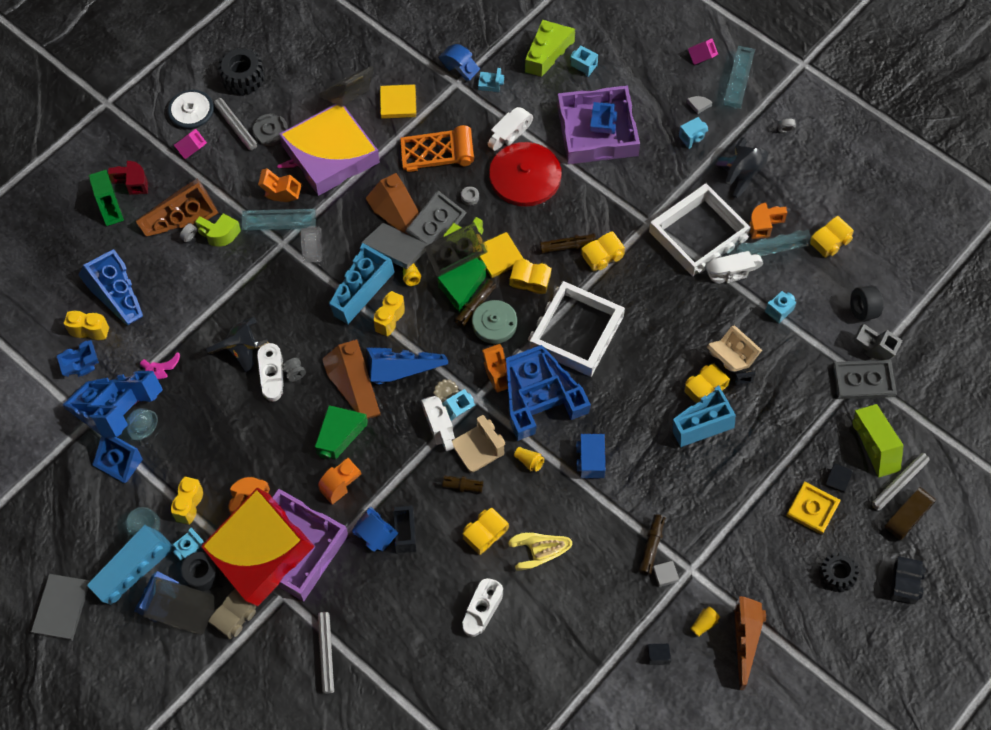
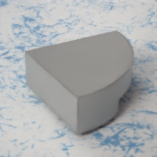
M701 96L691 97L687 100V103L697 114L712 106V102L709 99Z

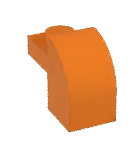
M267 168L261 171L258 185L266 191L265 196L267 198L281 202H290L298 199L301 183L291 175L279 178Z
M766 203L758 205L752 212L749 224L751 238L770 237L773 228L772 224L785 222L787 216L786 207L775 206L768 209Z
M498 344L482 350L485 360L484 366L492 386L496 392L508 389L506 360L502 346Z
M347 458L336 468L331 467L322 476L318 484L319 490L333 505L348 493L346 486L361 475V471Z
M253 477L242 478L235 482L230 488L234 497L229 503L230 513L232 514L257 487L269 493L268 483Z

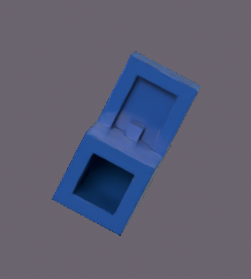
M459 44L448 46L438 57L449 71L456 68L466 81L471 80L480 70L471 58L473 54Z

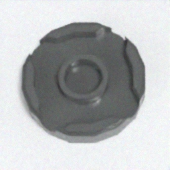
M271 113L257 118L256 123L252 127L256 141L265 146H274L281 143L280 133L288 129L287 122L283 117L275 116V114Z

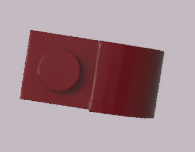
M127 161V167L117 166L108 168V175L112 184L126 183L130 195L148 194V181L140 164L134 161Z

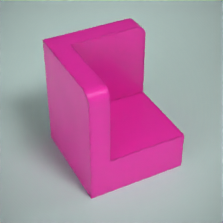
M712 38L688 48L694 64L718 55Z
M195 129L174 144V146L183 158L186 159L207 142L198 130Z

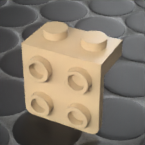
M735 325L731 326L721 341L709 343L707 346L713 357L719 358L724 363L723 365L726 369L734 372L749 368L762 352Z
M484 415L477 418V427L452 441L455 451L468 471L472 473L504 455L505 441L500 434L497 435L495 433L492 421L490 419L487 420Z

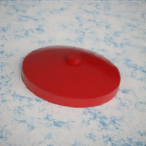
M519 142L503 148L496 154L490 165V183L495 193L504 201L516 206H535L550 199L558 190L561 183V166L557 157L548 148L536 143Z

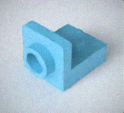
M501 68L497 69V73L480 72L478 90L499 92L500 85L504 84V75H501Z

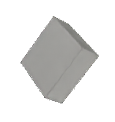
M673 561L653 566L659 587L679 582Z

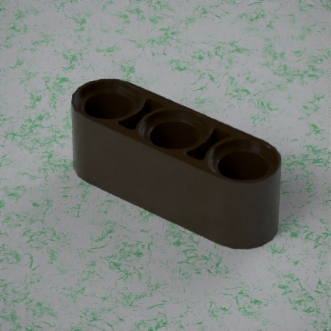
M919 487L884 528L901 541L937 499Z

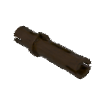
M595 233L582 236L577 234L570 238L540 242L541 252L544 254L571 248L580 249L588 243L595 241L596 236Z
M488 279L471 301L463 306V310L454 319V322L457 323L459 321L457 325L464 327L473 316L475 309L496 289V284H493V281Z
M653 515L650 531L646 535L648 537L638 570L643 575H651L658 544L662 540L663 526L666 518L662 515Z

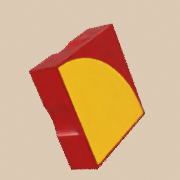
M257 487L201 547L244 600L259 606L278 586L282 578L295 568L315 546L288 519L285 511L271 495Z

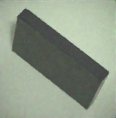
M437 191L405 232L428 244V250L435 254L444 243V234L453 223L458 225L467 212L440 191Z
M384 223L361 242V245L364 243L405 269H408L428 250V244Z
M891 360L833 363L838 399L896 397L897 392Z
M49 574L31 633L73 641L89 587L87 584L89 580Z

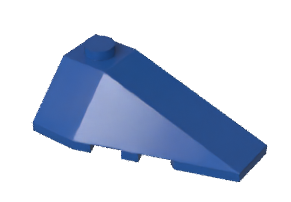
M113 249L84 264L79 277L89 290L128 326L142 318L143 314L137 297L133 293L131 280L128 279L125 263Z
M366 348L368 375L370 381L376 384H383L384 382H390L448 364V359L444 354L420 352L418 355H415L408 350L394 353L390 348Z

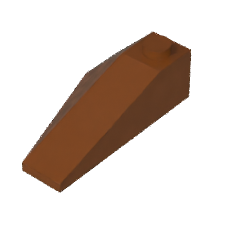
M397 173L380 180L366 197V201L378 217L381 216L387 221V224L409 235L405 231L419 215V211Z
M197 178L137 219L136 223L146 236L179 227L183 228L190 223L196 224L195 221L199 216L208 220L218 214V211Z
M357 339L338 345L322 359L328 378L336 385L339 392L343 394L355 412L366 414L367 419L381 415Z
M739 596L734 608L739 687L740 690H744L748 682L763 622H766V611L762 610V603Z

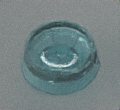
M144 408L134 410L126 420L128 424L126 429L129 436L134 440H142L148 437L156 428L158 422L156 413Z
M136 508L128 515L125 522V530L130 537H133L144 525L158 531L160 518L156 512L149 508Z

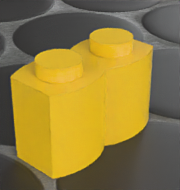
M837 216L811 237L810 244L825 258L829 255L833 256L838 252L840 246L851 242L854 230Z
M612 231L603 235L598 240L585 245L582 248L581 255L593 271L603 270L607 267L608 263L617 262L623 258L625 247Z
M525 259L515 260L509 285L517 289L546 294L551 276V268L542 263L532 264Z
M391 291L385 296L383 306L374 315L375 332L389 336L394 331L396 321L403 316L405 311L402 295Z
M69 311L64 321L68 333L76 338L89 337L93 340H104L109 330L104 316L98 313L85 314L80 311Z
M714 363L710 366L706 365L700 370L699 375L691 376L686 381L684 392L697 404L701 401L702 397L712 393L718 385L723 391L728 386L730 378Z
M184 477L178 487V495L173 500L171 512L176 522L190 525L195 519L196 506L203 497V489L199 480Z
M490 508L488 511L483 510L478 516V521L469 523L464 528L463 539L481 555L509 529V523L493 508Z

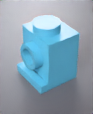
M580 45L570 56L571 66L584 72L585 76L589 77L598 64V54Z
M697 117L680 126L679 137L690 149L692 143L699 142L704 138L705 133L708 132V126Z
M781 291L774 299L767 303L765 312L780 323L794 310L796 305L795 297L789 292L784 293Z
M465 389L442 403L443 407H446L451 421L475 406L472 395Z
M191 527L188 533L173 544L176 549L173 552L180 561L185 560L192 553L204 552L205 550L201 547L204 541Z

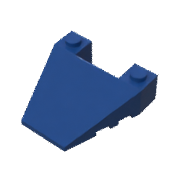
M542 345L506 358L510 425L517 441L536 434L537 426L532 417L534 414L563 403L571 420L589 413L591 404L584 389L570 377L571 375L558 364V361Z
M136 371L129 377H125L122 374L118 375V379L109 380L107 377L88 381L63 406L102 437H117L128 426L123 415L137 401L151 402L155 400L163 389L154 371Z

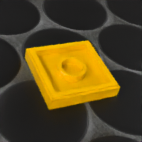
M415 85L380 86L381 118L416 117Z
M507 232L474 247L479 259L485 263L486 270L491 278L513 269L515 260L523 259Z
M804 481L786 516L823 535L841 500Z

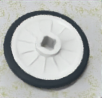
M199 90L180 92L173 97L168 106V115L171 121L183 128H196L205 124L211 118L214 111L212 99L206 93Z

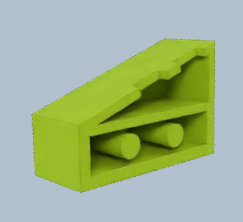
M542 20L525 59V72L542 77L555 63V60L565 53L567 47L575 42V29Z
M875 404L855 410L853 426L859 433L878 477L901 471L904 445L878 405Z

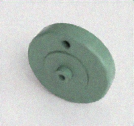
M486 301L475 309L472 316V328L476 336L482 341L491 344L502 343L514 335L517 329V315L515 310L503 301Z

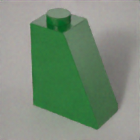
M107 170L90 174L89 178L94 196L106 226L124 221Z
M475 255L438 277L439 288L459 313L463 310V306L469 303L486 278V265Z
M329 406L315 446L317 455L323 459H337L367 426V415Z

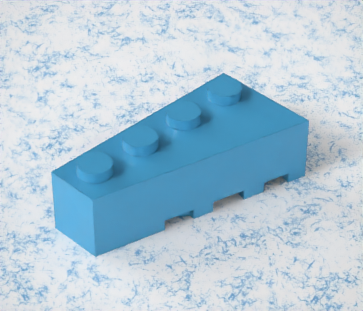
M362 243L358 256L356 255L353 259V265L350 270H347L343 283L339 285L329 303L333 315L349 324L394 274L392 260Z
M144 525L87 586L102 602L108 604L115 603L123 593L173 551L175 547L161 532Z

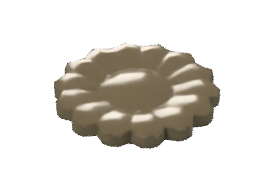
M443 379L442 382L439 381L433 391V394L439 397L442 403L459 393L458 386L450 379Z

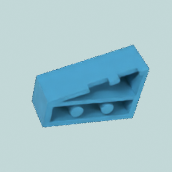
M719 385L708 396L702 397L701 401L696 405H691L673 419V434L680 447L735 428L736 415Z

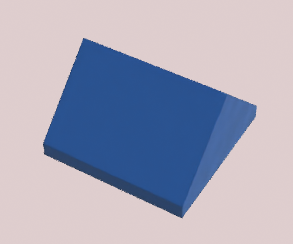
M101 436L93 466L126 483L143 459L137 448L117 437Z

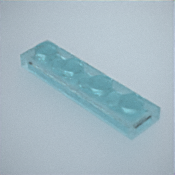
M738 46L724 105L741 108L755 49Z
M316 209L242 211L243 230L316 228Z
M799 230L792 234L778 235L771 239H761L754 243H743L737 247L736 254L749 251L751 255L765 256L808 246L811 235L809 230Z

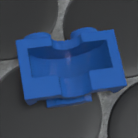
M593 102L590 131L615 134L616 124H613V122L617 121V112L614 111L615 104Z
M91 340L82 342L77 350L67 349L57 355L62 375L69 377V374H78V377L94 371V365L99 363Z
M372 507L366 510L352 530L357 537L367 541L366 546L372 551L377 549L384 551L398 534L390 524L382 520Z

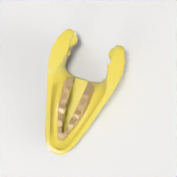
M521 533L511 538L508 545L509 547L526 545L530 548L533 561L519 562L515 565L517 571L537 567L560 556L571 548L572 541L564 536Z

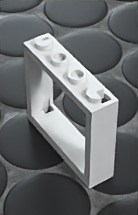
M704 184L651 221L649 232L694 276L697 273H702L710 261L720 258L725 253H730L737 244L744 243L749 237L750 226L707 184ZM706 201L737 233L697 262H694L667 235L664 229Z
M563 281L561 286L555 289L552 302L549 301L547 303L546 313L544 316H540L536 325V331H532L529 336L530 349L542 345L559 363L592 377L624 317L625 308ZM564 295L612 315L588 361L540 340Z

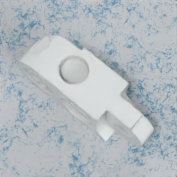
M519 107L513 109L510 113L508 112L491 129L494 134L490 138L488 146L495 151L504 143L508 146L511 145L530 126L533 115Z
M749 251L714 259L706 265V270L713 282L730 283L747 278L750 271H754L763 265V261L760 255H751Z
M268 343L261 346L258 350L263 396L267 400L277 401L281 394H283V358L280 348L273 343ZM269 351L273 352V355H272V356H270V357H267V356H266V353H267V352H269Z
M432 396L422 399L423 411L436 445L443 444L445 451L454 449L452 440L455 439L453 426L446 407H443L439 397Z
M483 579L479 583L462 622L466 635L475 637L481 634L488 625L503 597V587L498 581ZM490 590L494 591V594L491 596L487 594ZM483 605L487 609L484 612H479L476 608Z

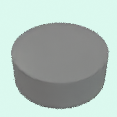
M783 119L777 124L778 131L781 133H789L796 129V123L793 119Z
M474 187L464 188L461 192L462 202L466 205L476 204L479 200L478 190Z
M191 223L186 225L180 233V238L185 242H189L195 236L197 228Z

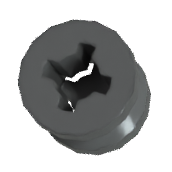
M292 358L282 366L284 372H287L288 380L291 382L301 379L306 374L305 369L301 367L299 358Z

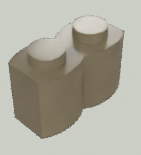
M234 589L211 616L209 623L227 638L231 639L241 632L242 624L246 620L252 619L255 615L256 605L245 601L240 593Z

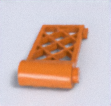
M465 125L458 126L451 131L401 137L403 169L407 170V172L418 171V168L452 163L468 166L474 161L471 128ZM450 137V141L446 145L440 142L442 138ZM425 140L433 141L429 147L423 145ZM413 142L416 145L410 150L405 147V143ZM437 144L442 147L438 154L432 150ZM419 147L425 150L421 156L414 153ZM447 150L452 154V158H443L442 155ZM428 153L435 156L430 161L424 159ZM411 155L417 159L414 163L407 164V159Z

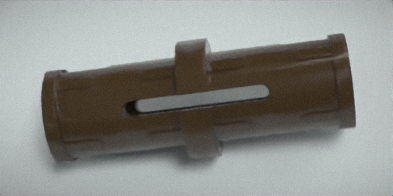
M444 475L443 488L459 489L460 492L472 491L482 493L484 481L466 479L465 476L459 478Z

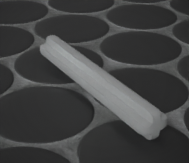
M218 98L215 100V107L246 147L251 151L256 149V141L223 99Z
M921 453L872 502V506L878 511L881 510L928 463L929 457L925 453Z
M321 612L318 614L322 691L324 694H330L334 692L330 617L328 612Z

